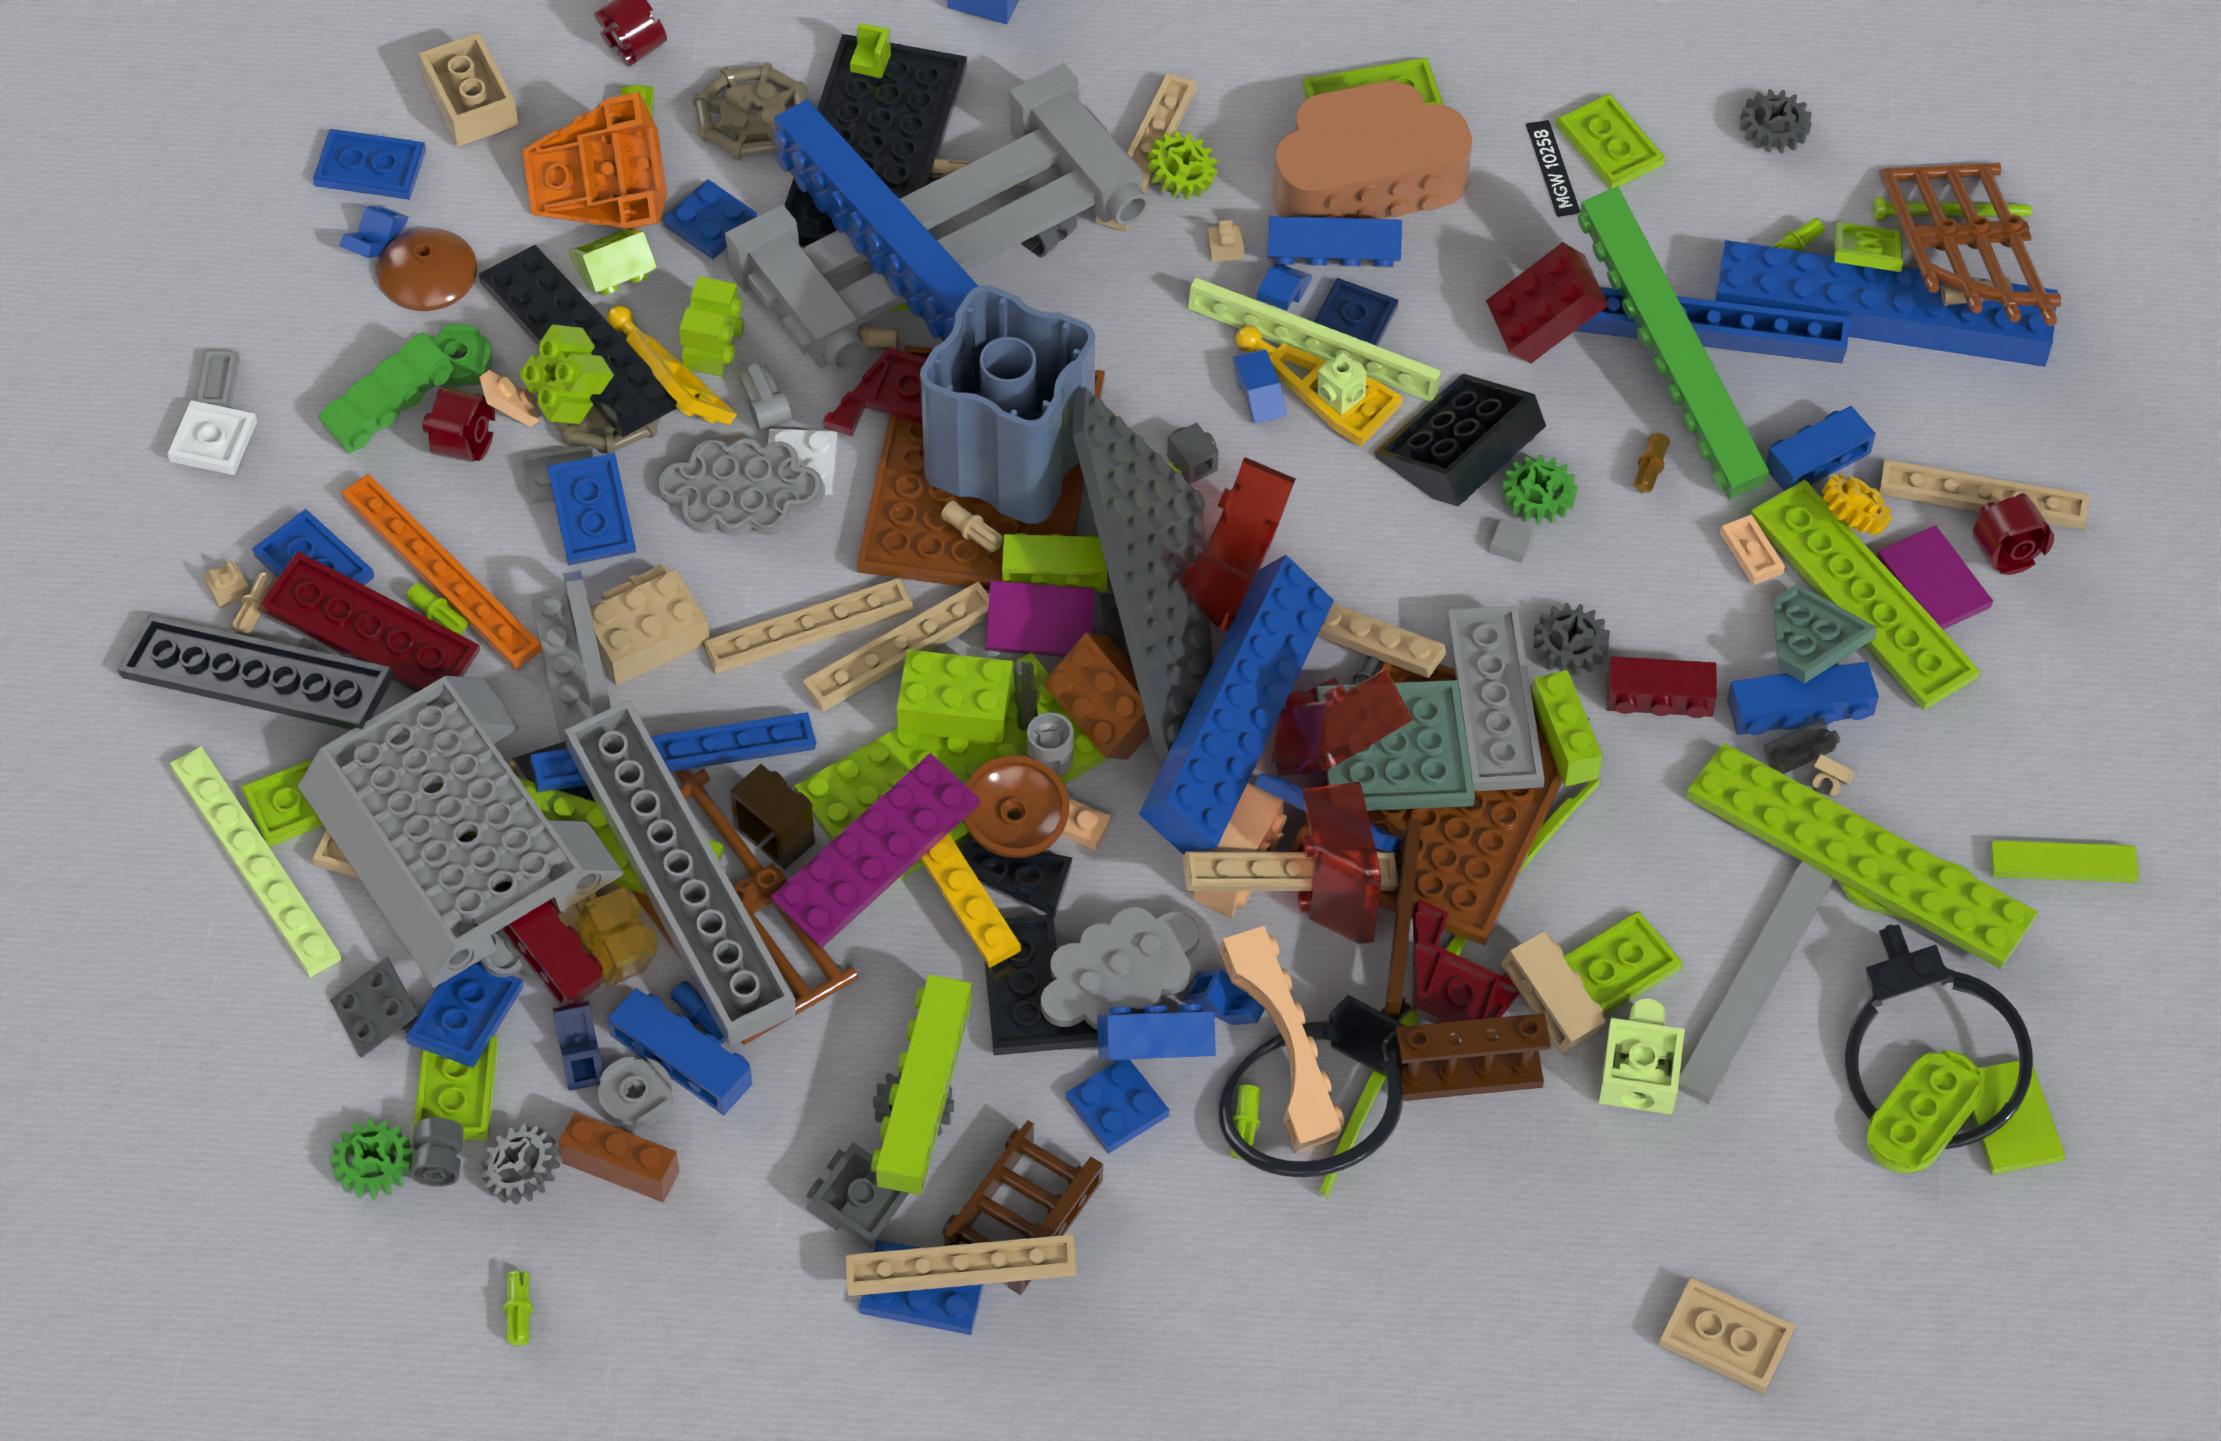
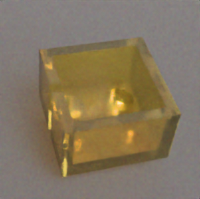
M625 886L585 903L574 924L588 953L593 954L603 967L602 973L604 977L602 981L606 989L645 972L657 953L658 941L656 935L650 927L646 928L644 923L640 921L639 915L642 914L641 906L634 895H629Z

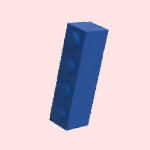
M1272 216L1268 218L1267 258L1274 259L1275 265H1294V259H1307V265L1327 266V260H1341L1340 266L1360 267V261H1374V267L1388 268L1393 267L1394 262L1401 260L1402 220Z
M1866 661L1832 666L1806 683L1787 673L1731 681L1727 702L1737 735H1759L1766 731L1777 729L1794 730L1800 726L1811 724L1828 725L1834 721L1845 719L1862 720L1874 715L1879 695L1869 663Z
M635 988L607 1018L611 1037L645 1061L649 1058L660 1063L672 1080L723 1116L752 1086L750 1064L743 1056L738 1053H729L722 1048L720 1042L713 1035L699 1032L693 1027V1024L687 1017L681 1013L675 1015L666 1009L663 1002L652 993L646 995L638 988Z

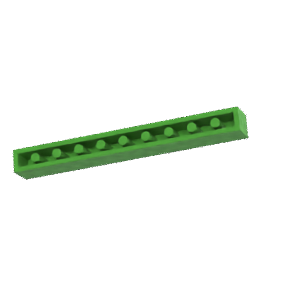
M1617 186L1582 201L1580 215L1577 216L1579 226L1584 234L1589 233L1594 242L1592 244L1593 252L1599 262L1604 261L1608 269L1607 277L1613 290H1619L1624 299L1622 300V306L1625 314L1629 319L1634 318L1638 326L1637 335L1641 344L1644 347L1648 346L1654 356L1652 357L1654 369L1659 376L1664 375L1668 383L1667 392L1673 404H1679L1684 413L1682 414L1684 426L1689 433L1694 432L1699 442L1697 443V449L1704 462L1709 461L1713 468L1712 477L1719 491L1724 490L1728 499H1732L1766 484L1769 470L1621 190Z

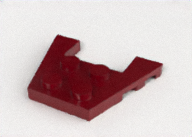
M889 347L862 376V381L852 392L848 391L835 411L833 413L829 412L823 420L824 428L853 437L865 408L922 424L920 371L927 358ZM923 441L919 449L921 457H924Z
M1420 899L1413 908L1412 1013L1433 1023L1502 1017L1511 1003L1520 994L1506 971L1501 976L1439 947L1438 943L1449 913Z

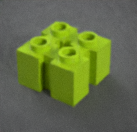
M698 276L691 294L690 306L686 308L679 327L681 345H684L682 360L689 370L723 377L726 365L733 363L735 356L734 343L736 338L741 339L745 320L740 318L743 299L738 298L736 283Z
M551 325L538 344L540 354H532L518 375L530 393L538 394L537 404L549 422L580 424L593 406L590 400L591 395H600L614 374L602 356L591 354L595 346L583 328Z

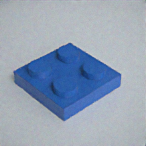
M707 179L663 218L664 227L713 260L727 248L725 233L756 218L757 212Z
M1130 1059L1116 1061L1066 1092V1101L1108 1154L1169 1117V1108Z

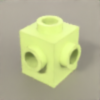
M1342 352L1333 360L1326 361L1318 370V396L1342 415L1366 397L1367 372L1361 363L1352 360Z

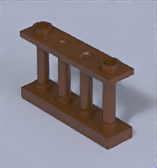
M1545 1013L1396 1028L1402 1063L1398 1068L1403 1086L1404 1101L1543 1088L1544 1078L1538 1050H1549L1551 1048Z
M1027 1120L1020 1131L1015 1129L1010 1134L1005 1144L1006 1150L958 1215H951L942 1231L945 1246L958 1245L961 1240L967 1244L993 1242L970 1228L981 1212L1015 1230L1027 1239L1063 1236L1102 1183L1103 1163L1090 1156L1083 1167L1080 1165L1077 1167L1070 1165L1033 1143L1034 1123ZM1025 1155L1068 1180L1069 1187L1063 1195L1057 1194L1054 1196L1012 1170L1021 1157ZM1004 1183L1047 1208L1049 1215L1042 1224L1036 1223L1034 1225L993 1201L992 1197ZM1031 1280L1008 1282V1288L1021 1295Z

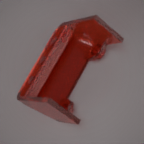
M1246 457L1242 461L1232 490L1225 488L1217 506L1222 508L1223 511L1204 553L1198 554L1195 564L1189 563L1182 582L1187 584L1186 593L1217 628L1226 632L1229 631L1269 551L1296 480L1294 477Z
M1384 669L1362 683L1346 689L1343 684L1339 685L1335 676H1332L1305 693L1302 689L1291 693L1278 718L1271 765L1277 776L1320 773L1342 763L1413 721L1388 670ZM1337 685L1324 692L1325 699L1317 702V686Z
M1359 781L1302 789L1309 823L1308 835L1302 838L1303 849L1306 858L1312 857L1313 871L1311 891H1299L1297 893L1300 913H1307L1309 920L1357 944L1373 943L1381 889V872L1361 783Z

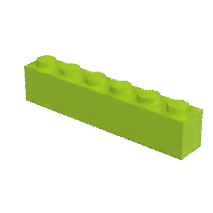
M928 974L925 988H918L915 1000V1009H919L917 1019H910L906 1040L910 1041L908 1052H901L898 1062V1073H902L899 1084L893 1083L890 1091L889 1105L893 1106L891 1116H884L881 1125L880 1138L884 1139L881 1150L875 1149L872 1158L871 1171L876 1172L877 1187L922 1195L972 1004V982Z

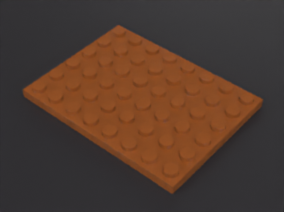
M905 345L904 352L928 358L933 348ZM1095 370V396L1101 399L1105 371ZM890 415L858 556L857 573L893 578L901 577V579L969 587L979 582L985 590H989L990 580L1003 581L1004 540L1001 548L994 552H989L972 539L966 540L960 530L942 519L941 514L944 507L949 502L956 501L971 514H979L983 518V522L1001 534L1003 539L1004 534L1014 535L1017 533L1075 536L1085 484L1080 463L1071 468L1066 474L1062 483V496L1050 516L1040 523H1024L999 513L994 506L982 499L958 497L929 484L925 478L924 457H921L919 452L923 441L922 424Z
M1385 662L1374 684L1456 680L1454 669L1438 664L1430 677L1427 678ZM1536 715L1535 721L1545 779L1543 788L1474 791V806L1349 812L1401 839L1402 844L1398 852H1394L1398 884L1407 820L1409 821V818L1422 820L1411 918H1413L1415 903L1421 899L1449 913L1443 930L1486 946L1563 782ZM1326 779L1318 797L1329 802ZM1308 814L1289 852L1389 851L1380 850ZM1399 886L1395 891H1341L1396 912Z

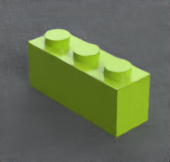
M1004 534L1002 580L1004 582L1092 588L1095 591H1107L1108 569L1098 536Z
M1568 670L1534 677L1531 694L1534 712L1564 786L1599 779L1603 754Z

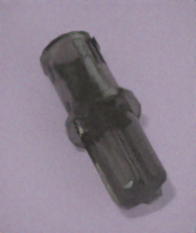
M1019 661L1013 669L1015 692L1012 694V700L1016 703L1017 728H1020L1021 731H1027L1032 719L1038 716L1037 701L1040 699V692L1036 690L1034 665L1029 661Z

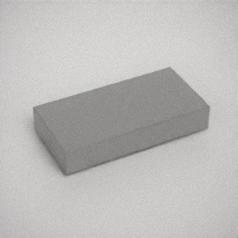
M205 350L195 401L231 408L240 363L239 352Z

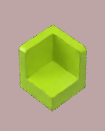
M859 23L857 27L858 44L850 62V72L882 78L891 55L890 29Z

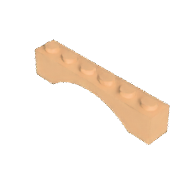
M1264 925L1223 938L1219 951L1231 983L1247 992L1264 1007L1276 1023L1285 1041L1290 1060L1291 1088L1283 1121L1295 1152L1298 1153L1337 1140L1342 1132V1126H1344L1343 1114L1338 1105L1333 1106L1328 1093L1331 1092L1329 1077L1324 1070H1319L1315 1059L1318 1057L1317 1046L1312 1036H1306L1302 1025L1305 1023L1304 1012L1300 1003H1294L1289 990H1292V981L1287 969L1281 970L1277 956L1280 955L1275 937L1273 935L1268 936Z

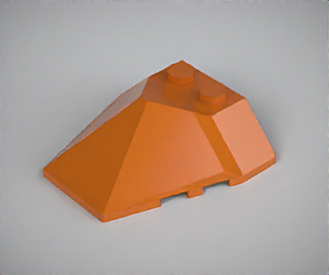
M639 92L607 98L599 103V106L585 115H579L573 119L572 123L560 130H554L522 150L532 215L623 229H634L660 223L667 198L660 140L656 124Z

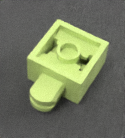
M1650 998L1636 1001L1631 1008L1629 1020L1611 1018L1606 1039L1598 1104L1673 1114L1678 1093L1685 1029L1664 1026L1665 1010L1658 1001Z

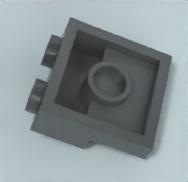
M852 1142L846 1152L839 1149L827 1165L831 1173L826 1180L823 1181L818 1178L806 1194V1197L811 1200L806 1209L835 1230L841 1227L871 1248L909 1193L877 1187L876 1172L871 1171L873 1156Z

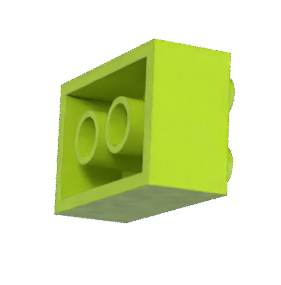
M907 650L897 705L898 732L1004 743L1013 688V661Z

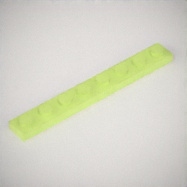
M1197 277L1190 286L1189 310L1239 329L1248 325L1254 326L1261 332L1262 338L1280 345L1283 343L1327 361L1333 360L1343 352L1352 360L1362 364L1367 372V377L1429 402L1435 399L1438 394L1441 370Z
M202 746L170 762L173 773L308 976L312 977L341 961L340 952Z

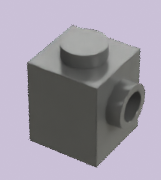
M1197 422L1186 428H1179L1172 435L1168 436L1167 457L1175 468L1182 471V476L1189 484L1218 471L1219 451L1215 440L1209 432L1205 433Z

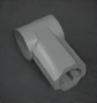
M758 363L747 366L739 376L749 400L751 415L757 429L760 431L791 421L792 416L786 396L783 392H778L767 366H762Z

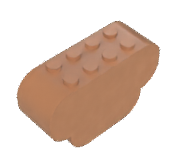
M1384 81L1312 96L1303 102L1298 109L1296 131L1286 135L1276 148L1273 200L1279 217L1383 219L1393 216L1400 217L1423 210L1429 211L1450 205L1459 200L1467 188L1472 149L1471 132L1466 120L1459 112L1445 105H1426L1422 95L1414 87L1403 82Z

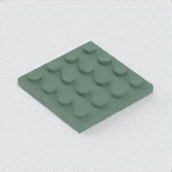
M1458 680L1317 686L1316 699L1328 795L1331 805L1347 812L1474 806L1475 795Z

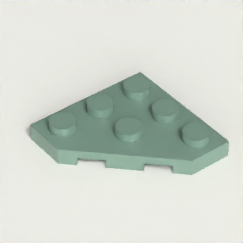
M1798 583L1774 597L1773 613L1778 669L1803 683L1808 682L1876 638V626Z

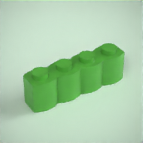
M424 332L420 333L405 343L398 353L382 361L370 375L357 381L344 396L328 404L320 412L318 418L324 428L345 451L351 453L365 447L375 432L391 426L401 411L419 404L427 390L444 384L454 368L448 357Z

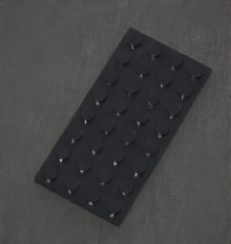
M842 34L817 110L887 187L901 199L930 184L933 174V163L939 156L967 68V56L890 42V58L882 78L850 72V62L858 44L857 36ZM793 178L784 206L796 220L799 244L810 245L832 234L837 229L832 222V218L826 212L822 213L819 211L813 197L807 191H801L795 178Z

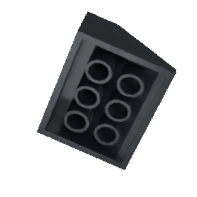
M1462 373L1374 453L1377 459L1433 499L1458 507L1481 485L1487 482L1504 464L1509 462L1527 443L1531 442L1546 427V423L1535 394Z

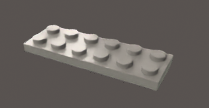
M1518 605L1448 609L1447 621L1455 677L1458 680L1474 791L1543 788L1545 779Z

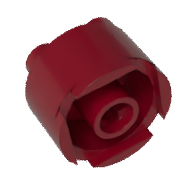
M611 0L594 12L596 20L604 28L600 32L603 40L610 48L617 46L622 61L628 67L667 41L665 29L659 19L657 21L654 20L650 13L653 9L647 0Z
M439 388L432 412L426 413L422 427L423 431L428 433L431 454L467 462L482 460L487 454L493 439L494 432H489L488 427L489 420L495 421V408L487 404L485 396L450 388Z
M2020 493L1998 503H1986L1978 512L1980 517L1973 528V539L1994 570L1998 569L2001 574L2012 575L2031 568L2036 564L2033 559L2041 552L2045 556L2053 546V531L2036 505L2025 493Z

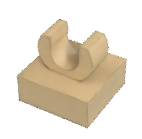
M1232 220L1219 221L1218 227H1208L1211 261L1244 259L1241 225H1233Z
M235 561L227 562L226 565L215 570L212 569L209 573L203 575L204 583L219 608L242 598L244 595H248L250 592L249 585Z
M1820 754L1814 767L1822 772L1815 776L1813 787L1818 789L1823 780L1831 779L1833 788L1829 795L1836 797L1841 791L1840 781L1850 785L1856 772Z

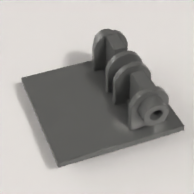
M388 957L330 1000L361 1058L399 1029L404 1030L408 1034L419 1015Z

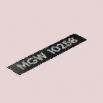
M1549 120L1527 123L1526 127L1557 217L1580 214V209Z

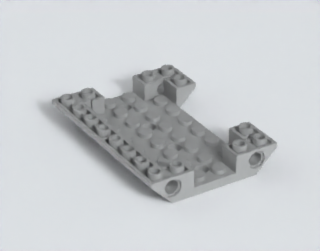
M444 676L366 721L363 729L354 728L321 747L298 785L299 790L433 988L497 951L491 934L552 899L559 911L562 912L624 875L588 822L547 820L494 744L519 730V727L484 678ZM400 735L410 736L403 744H392L394 739ZM434 783L443 784V787L436 793L426 792L427 788ZM467 832L478 833L477 837L470 842L460 841L461 837ZM509 881L513 883L511 888L505 892L494 891L501 882Z

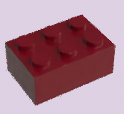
M1564 242L1560 243L1486 300L1508 351L1529 363H1533L1609 306L1585 254Z

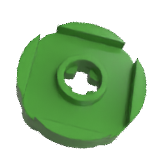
M452 324L441 328L442 333L434 338L433 334L429 337L448 357L454 368L444 384L462 386L481 383L479 377L487 372L492 364V349L490 341L487 337L485 338L480 334L479 329L467 324ZM456 351H463L464 357L454 359L450 356H454Z

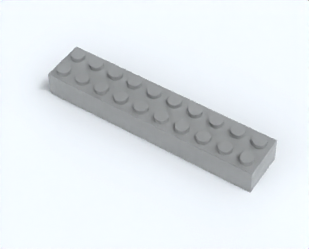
M628 700L565 729L567 750L728 1046L731 1047L795 1016V998L632 702Z

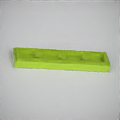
M1992 840L1990 845L1992 878L2136 883L2139 877L2135 845Z

